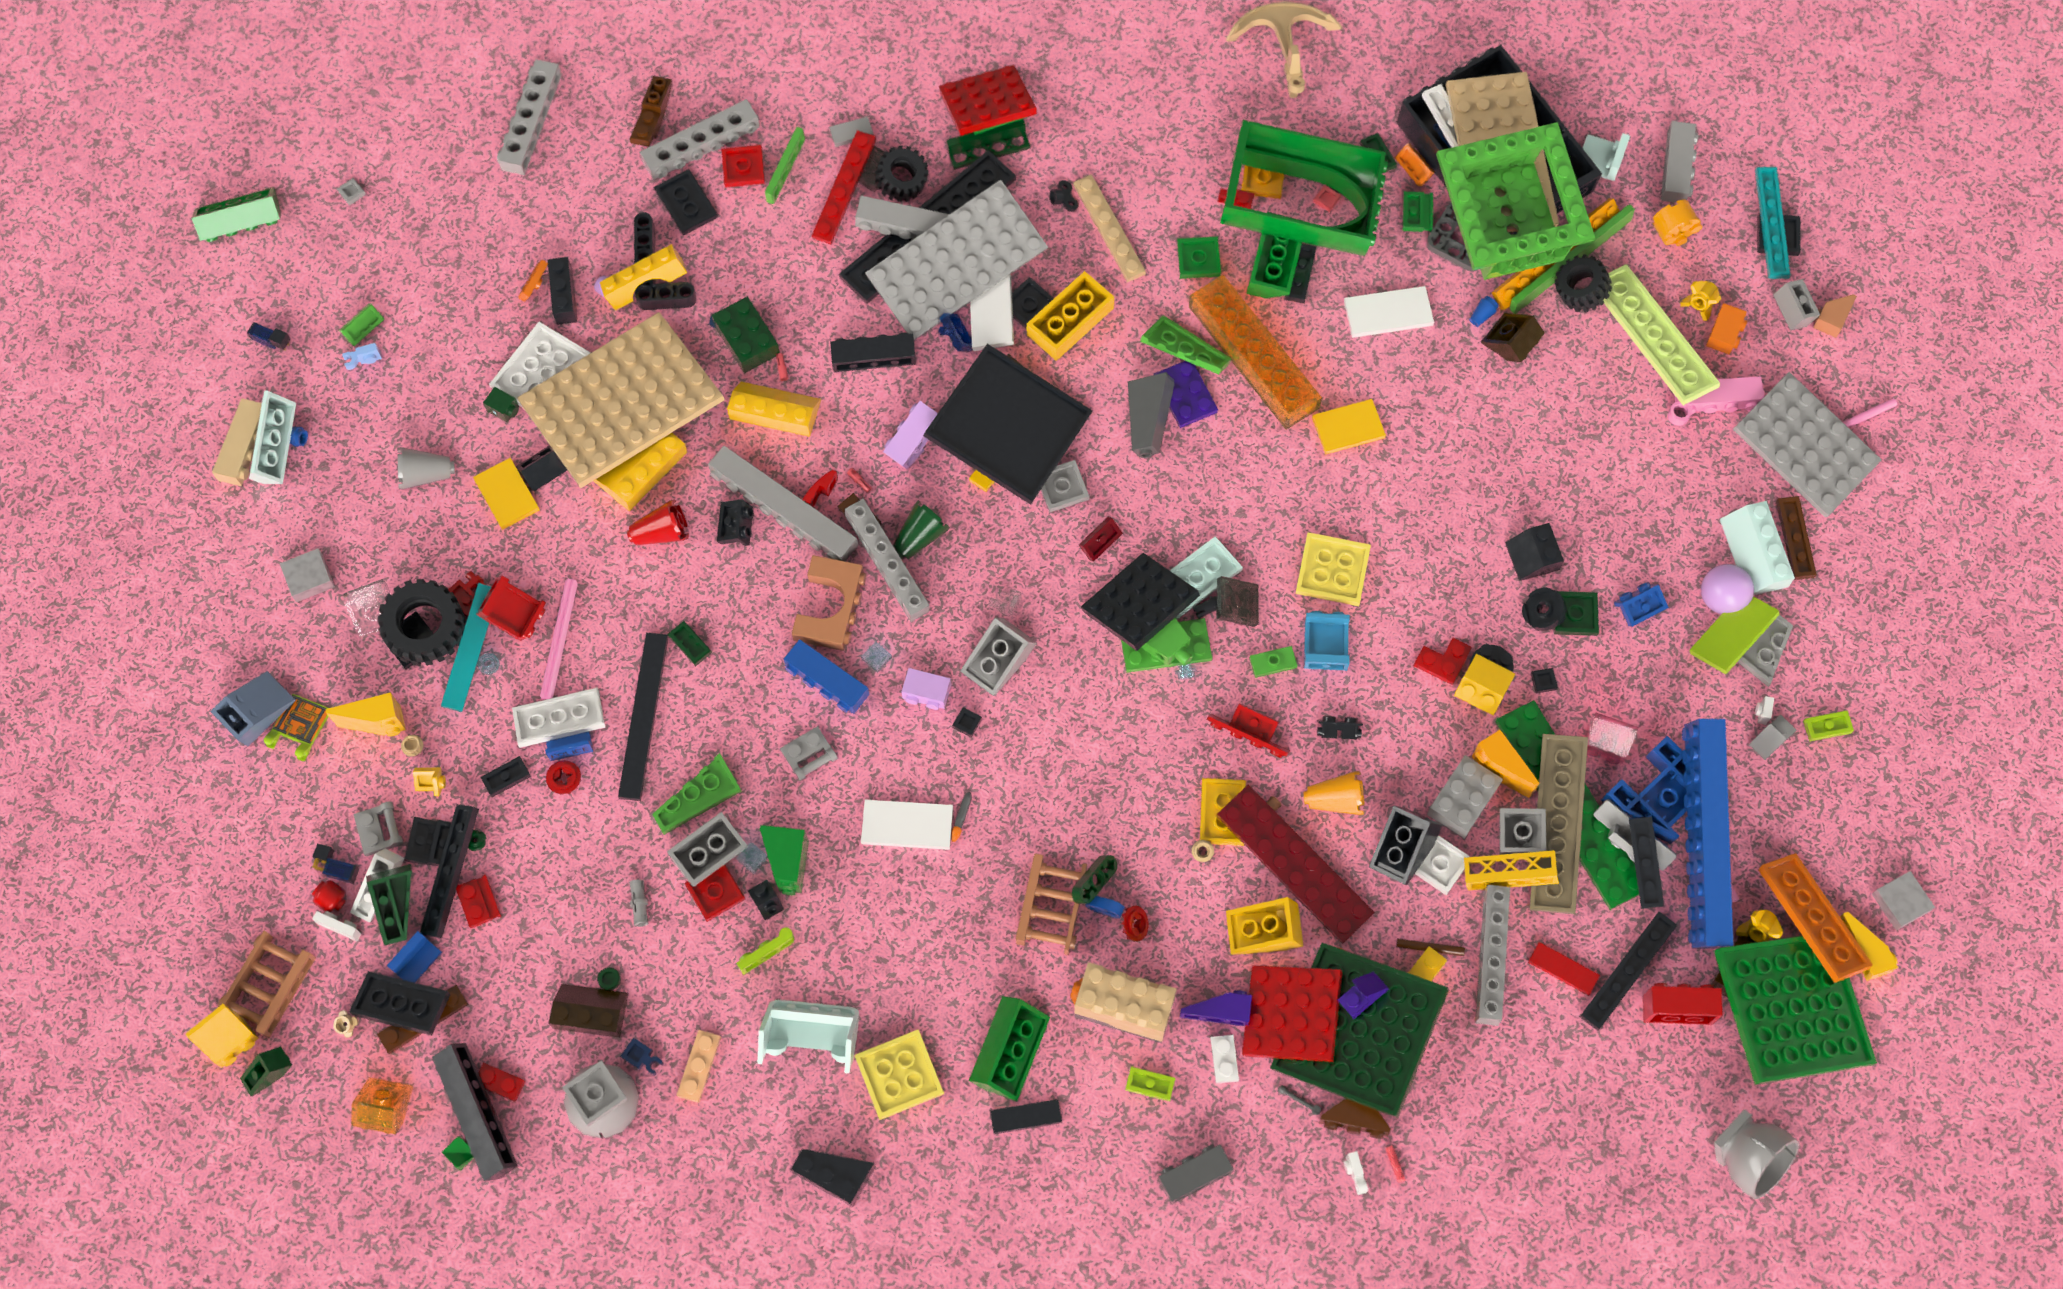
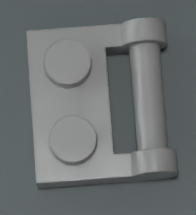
M818 726L780 748L799 781L805 779V775L827 762H833L838 759ZM824 750L826 752L802 768L798 766V764Z
M384 802L380 806L354 814L365 856L403 844L402 836H399L393 814V802ZM381 814L385 816L390 834V839L385 841L378 816Z

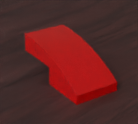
M831 470L818 479L802 500L814 508L821 494L829 497L838 481L837 471Z

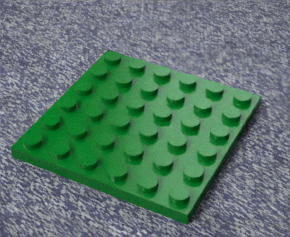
M1803 936L1718 948L1714 951L1755 1085L1877 1064L1850 978L1848 977L1834 983Z

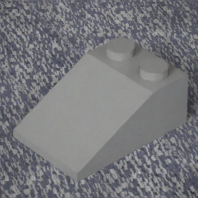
M994 618L960 672L995 696L1026 661L1037 642L1006 619Z

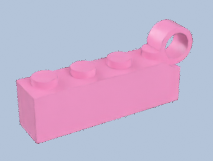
M1761 377L1718 379L1720 382L1719 388L1685 405H1682L1674 395L1675 403L1668 412V419L1672 424L1681 426L1686 424L1691 414L1695 412L1714 413L1717 410L1734 412L1738 409L1751 411L1764 397ZM1674 410L1683 411L1685 417L1676 416Z

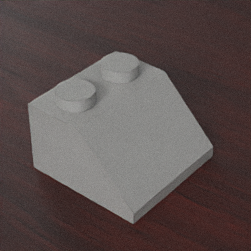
M1500 808L1499 855L1546 851V809Z

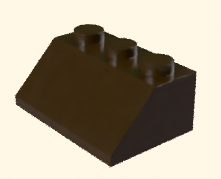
M561 984L552 1003L548 1024L557 1030L620 1038L629 993Z

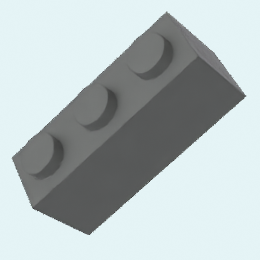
M1211 1144L1201 1150L1203 1154L1195 1158L1193 1155H1190L1181 1160L1182 1165L1176 1168L1171 1165L1160 1171L1161 1175L1158 1177V1181L1171 1205L1233 1173L1234 1169L1221 1144L1216 1147L1214 1144Z

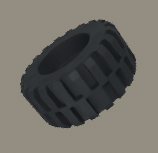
M417 579V583H412L409 580L404 582L406 586L402 588L399 585L393 588L395 593L393 595L388 593L384 598L386 604L380 605L379 611L381 615L378 616L377 620L380 626V635L390 651L396 657H399L401 661L406 663L411 661L413 665L420 666L421 662H424L426 666L433 665V660L436 659L441 662L445 660L443 656L447 653L451 656L455 652L454 646H459L461 635H463L465 628V616L455 595L449 592L446 586L443 584L439 586L433 580H429L428 583L424 579ZM420 606L437 608L441 613L442 621L440 627L433 635L424 639H411L403 633V620L411 610Z

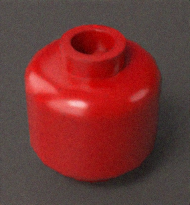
M332 880L321 881L311 894L313 896V903L324 912L331 913L334 910L339 912L347 902L344 899L346 890Z

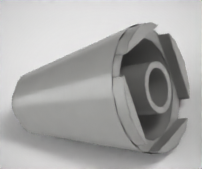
M397 447L398 453H402L398 454L399 482H403V484H398L399 489H407L449 479L450 474H455L454 461H450V457Z

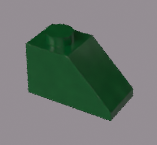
M282 1047L259 1053L240 1077V1080L250 1097L282 1078L290 1069L292 1063Z

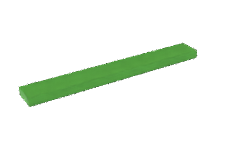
M1630 204L1594 232V241L1576 246L1567 254L1563 261L1555 263L1511 299L1510 311L1517 314L1554 284L1555 279H1557L1555 275L1561 271L1559 267L1562 264H1567L1566 260H1573L1574 256L1577 255L1579 258L1582 255L1588 256L1632 220L1635 208Z

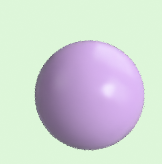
M1732 564L1714 567L1705 575L1701 584L1703 601L1712 611L1718 614L1732 613L1743 609L1751 602L1754 595V584L1750 575L1741 567Z

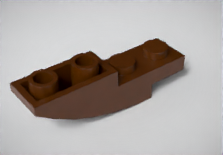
M652 77L641 103V113L630 136V144L650 147L653 139H657L668 105L673 83L672 79Z

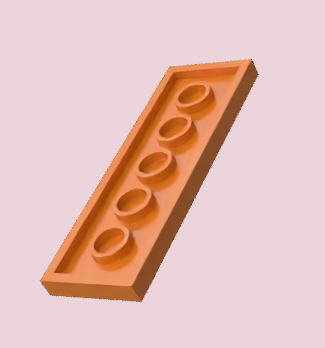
M1796 853L1761 865L1758 871L1834 983L1869 970L1873 966Z

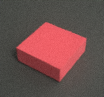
M1324 185L1313 199V202L1330 212L1340 200L1341 194Z

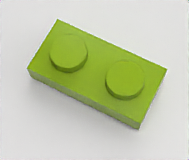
M1848 710L1805 718L1803 720L1809 742L1851 734L1854 731Z
M1131 1067L1125 1090L1170 1102L1175 1078Z

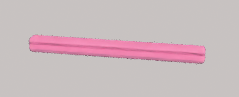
M574 579L565 580L540 694L543 700L551 699L554 695L578 585Z

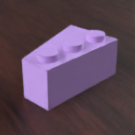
M921 401L911 407L910 415L897 427L898 432L886 442L885 450L883 451L907 470L923 453V447L928 442V439L923 435L938 414Z

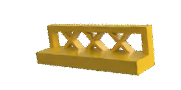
M1555 850L1464 858L1465 881L1468 891L1483 890L1487 885L1521 887L1559 884ZM1551 857L1552 868H1541L1537 865L1541 858ZM1518 860H1526L1530 863L1525 870H1518L1514 867ZM1502 861L1507 867L1502 872H1496L1491 868L1495 862ZM1480 863L1485 867L1479 874H1470V864Z

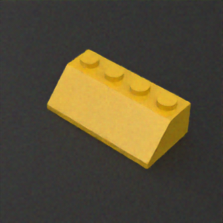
M741 381L732 391L727 411L731 420L810 437L821 399Z

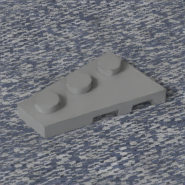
M1779 615L1738 661L1741 666L1767 687L1771 685L1793 625Z

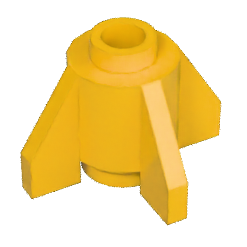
M1694 281L1690 285L1693 293L1680 302V306L1692 305L1696 310H1702L1700 312L1702 319L1707 321L1711 316L1713 304L1718 303L1721 300L1718 287L1714 283Z
M1761 909L1753 911L1751 919L1738 926L1736 935L1748 936L1749 934L1754 941L1765 942L1769 941V938H1781L1783 930L1774 913Z

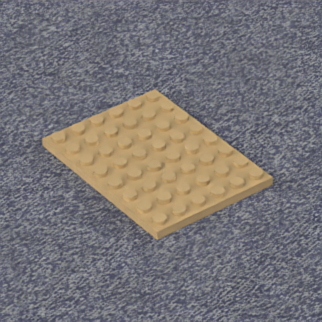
M660 312L517 397L521 406L580 488L724 401L721 392Z

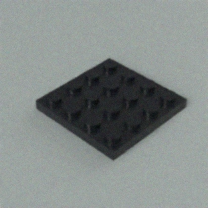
M1142 553L1085 602L1081 609L1086 615L1138 651L1195 601L1200 594L1196 588L1145 553Z

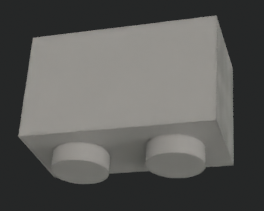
M1803 279L1787 282L1773 294L1790 331L1807 327L1820 316Z

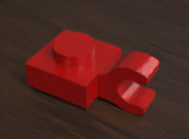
M1220 188L1217 202L1225 203L1227 189ZM1237 189L1234 206L1251 209L1255 193Z

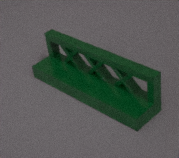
M1021 119L977 135L969 133L947 139L946 147L952 167L955 170L970 166L979 158L973 154L975 149L981 148L986 150V152L989 150L994 156L999 158L1030 149V143L1026 135L1024 120ZM1022 137L1024 144L1016 146L1011 142L1014 138ZM996 143L1006 145L1001 151L992 149ZM960 153L967 156L964 161L956 163L954 155Z

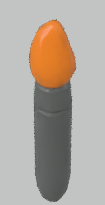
M967 792L962 799L954 827L951 831L952 842H955L961 835V828L972 799L971 792Z

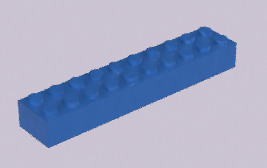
M1699 718L1685 724L1682 729V739L1685 741V750L1683 751L1682 758L1683 762L1686 763L1683 782L1686 785L1687 792L1684 796V806L1687 808L1685 829L1688 830L1685 849L1689 855L1686 873L1689 875L1687 896L1690 898V907L1688 908L1687 915L1688 919L1691 920L1688 940L1691 943V948L1718 949L1733 946L1726 719Z

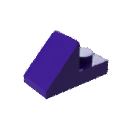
M1373 971L1353 979L1352 982L1355 986L1340 997L1338 1001L1355 1019L1388 991L1389 988Z

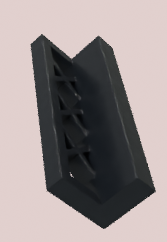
M1645 814V817L1629 818L1641 909L1663 907L1664 900L1652 814Z

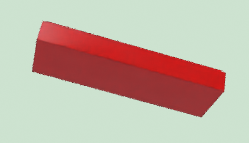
M1538 942L1528 961L1529 964L1588 996L1591 994L1600 976L1598 973L1541 942Z

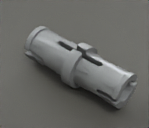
M632 880L629 884L631 890L630 907L633 910L634 926H646L649 923L646 908L648 900L645 898L644 880Z

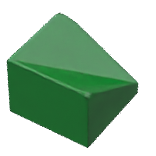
M460 1136L441 1152L459 1171L474 1159L469 1145Z

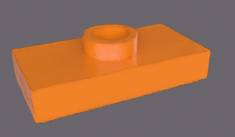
M1407 143L1394 157L1418 187H1422L1435 173L1411 143Z
M540 260L536 264L518 295L520 300L525 302L534 289L538 290L543 282L541 276L548 265L546 261Z

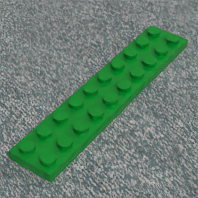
M1535 700L1497 718L1495 722L1539 781L1543 734L1555 735ZM1585 784L1579 860L1609 910H1612L1639 896L1635 863L1623 849H1618L1612 845L1608 838L1610 829L1594 817V812L1600 806Z

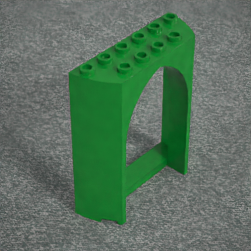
M1242 120L1220 224L1365 256L1369 247L1374 246L1376 234L1373 231L1376 232L1379 219L1375 218L1379 216L1381 205L1378 202L1382 200L1383 190L1380 187L1383 188L1386 178L1385 175H1382L1386 172L1388 161H1385L1386 152ZM1241 166H1250L1327 185L1344 195L1354 205L1360 216L1341 225L1322 226L1234 206Z

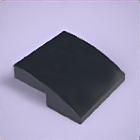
M414 817L404 861L439 866L451 822L442 820L432 821Z

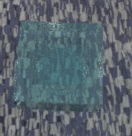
M875 642L861 656V659L878 673L892 659V655Z
M750 842L748 847L736 859L752 874H755L768 859V855Z

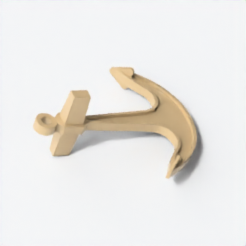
M1277 2L1262 5L1244 14L1235 23L1226 41H1236L1239 36L1256 25H1265L1272 28L1276 33L1286 61L1284 71L1289 97L1296 98L1298 93L1304 91L1305 80L1303 79L1298 45H1293L1291 26L1295 22L1302 20L1314 22L1324 26L1327 30H1340L1342 26L1330 13L1327 14L1310 5L1295 2Z

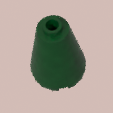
M919 500L914 504L893 544L902 560L904 558L909 560L950 528L947 524L943 527L942 519L925 504L920 507L921 502Z

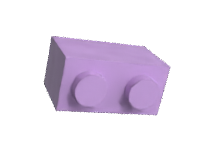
M908 668L901 691L902 698L909 704L917 705L922 703L933 710L945 709L951 688V678Z

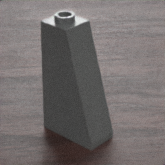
M1167 372L1128 381L1132 451L1141 458H1150L1152 455L1160 453L1174 388V380Z

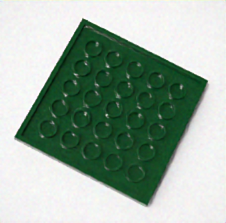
M1321 943L1311 968L1341 970L1343 973L1340 997L1355 986L1352 982L1353 979L1373 971L1389 990L1355 1019L1339 1002L1333 1062L1274 1058L1270 1069L1399 1118L1449 988Z

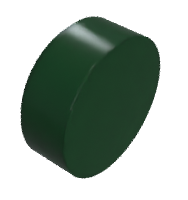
M607 967L599 972L597 981L602 989L612 991L620 985L621 976L616 969Z

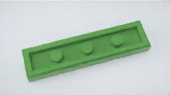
M796 127L765 191L767 203L775 204L805 142L803 128Z

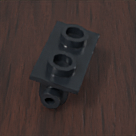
M1323 716L1322 720L1317 719V722L1322 724L1321 727H1317V736H1321V738L1337 739V730L1341 731V739L1357 740V738L1362 736V729H1358V726H1363V723L1358 722V718L1345 717L1344 721H1336L1334 716Z

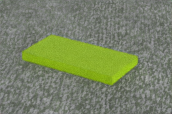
M1753 596L1751 602L1743 609L1732 613H1722L1692 646L1690 654L1720 672L1727 674L1780 615L1779 610Z

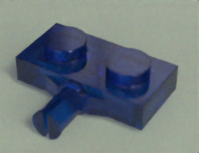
M944 313L939 318L943 324L938 330L940 335H948L957 351L971 352L973 350L972 339L959 315Z

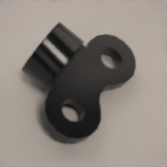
M1062 180L1058 183L1057 189L1050 190L1049 199L1052 205L1063 204L1064 208L1070 212L1077 210L1079 204L1071 195V183Z

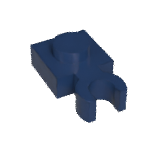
M635 1038L630 1041L620 1056L638 1070H641L643 1065H645L647 1071L654 1076L657 1073L651 1069L652 1064H664L659 1057H650L653 1050Z

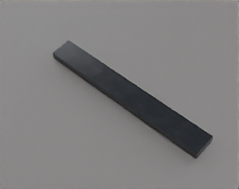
M646 633L618 798L622 800L641 801L669 638L666 634Z

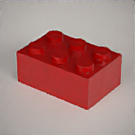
M1655 983L1642 996L1644 1023L1713 1025L1723 1016L1722 989L1714 988V985L1710 984L1700 985L1699 988L1691 987V984H1677V987H1671L1667 983Z

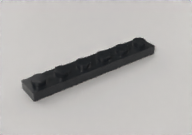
M456 805L420 929L422 935L436 938L443 937L479 811L476 807Z
M1658 912L1579 1017L1599 1031L1674 931L1677 924L1661 912Z

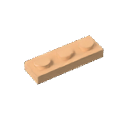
M698 1030L677 1097L697 1103L700 1102L721 1036Z

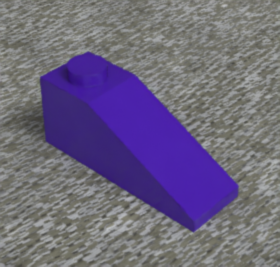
M1235 990L1233 993L1229 992L1181 1008L1180 1018L1245 1027V1025L1249 1024L1252 995H1247L1245 991Z

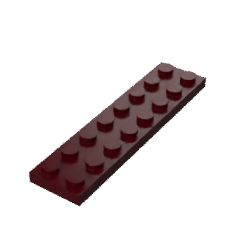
M1249 784L1217 813L1216 817L1342 944L1375 913Z

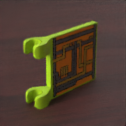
M292 694L296 701L279 716L272 730L265 736L264 743L267 747L274 749L280 735L301 743L295 750V755L298 760L305 761L314 741L329 717L326 714V709L328 708Z

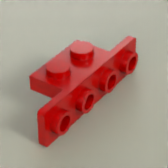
M1241 703L1238 704L1231 722L1213 714L1208 715L1206 719L1211 722L1210 725L1219 730L1225 728L1231 731L1230 735L1238 739L1243 737L1251 740L1250 744L1262 749L1264 746L1270 749V753L1276 757H1287L1290 753V750L1271 742L1280 721Z

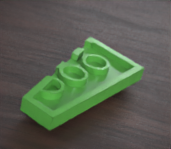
M1164 315L1142 335L1140 340L1144 344L1218 375L1230 364L1232 359Z
M719 753L708 766L699 771V774L694 779L688 781L676 795L669 798L652 815L663 835L742 791Z

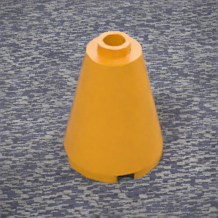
M1350 772L1308 786L1307 791L1303 792L1304 803L1309 804L1310 809L1364 815L1365 810L1360 811V806L1365 805L1362 780L1359 781L1357 779V775H1361V772Z

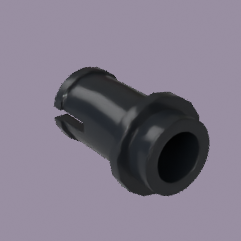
M1210 596L1209 600L1194 606L1193 611L1196 612L1197 618L1201 619V617L1213 611L1218 612L1222 606L1217 596Z

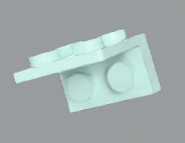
M1622 133L1620 141L1616 140L1615 143L1587 135L1583 150L1602 172V178L1611 181L1615 180L1630 135Z

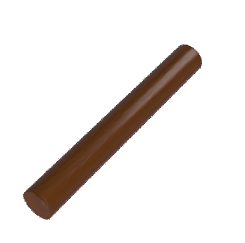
M1398 938L1396 941L1397 948L1425 951L1430 946L1438 953L1464 956L1465 947Z

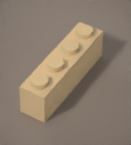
M241 398L212 471L218 481L242 486L244 480H247L262 403Z

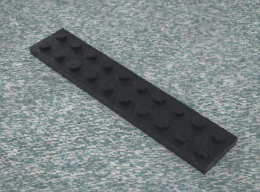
M988 150L919 208L950 215L999 180H1002L1007 188L1016 180V175ZM893 234L885 235L839 273V278L868 304L879 293L865 273L914 239H903Z

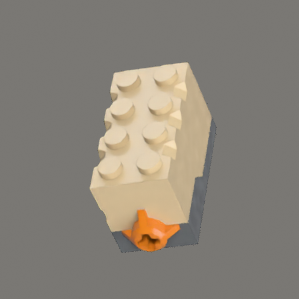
M1088 962L1084 977L1074 982L1070 998L1075 1005L1074 1017L1162 1043L1177 988L1155 984L1147 979L1135 978L1126 973L1112 971L1103 966Z

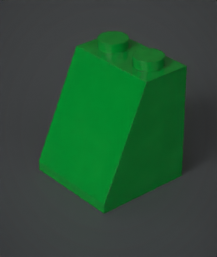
M760 825L762 839L779 891L789 896L801 893L809 845L805 830Z

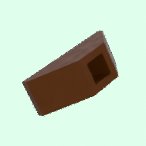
M1346 1098L1322 1114L1319 1119V1124H1324L1326 1129L1337 1130L1340 1127L1347 1129L1348 1133L1358 1135L1361 1132L1370 1133V1137L1383 1139L1384 1136H1388L1391 1129L1379 1111Z

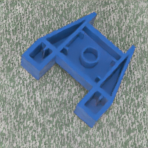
M1666 736L1646 756L1661 773L1639 795L1621 779L1601 801L1604 803L1606 799H1609L1631 818L1645 817V814H1652L1655 837L1671 844L1679 837L1671 826L1687 812V808L1684 806V796L1687 792L1686 785L1683 782V775L1686 772V763L1683 762L1682 758L1683 750Z

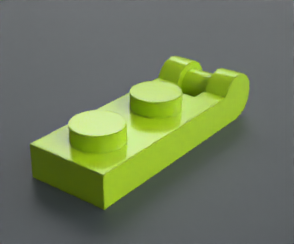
M787 927L782 928L778 937L771 941L766 940L758 946L759 949L753 953L747 952L739 958L740 961L737 962L742 974L745 975L792 945L794 942L792 930Z

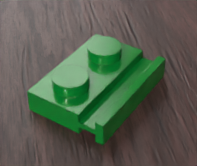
M1404 191L1402 231L1431 232L1433 230V193L1424 194V192Z

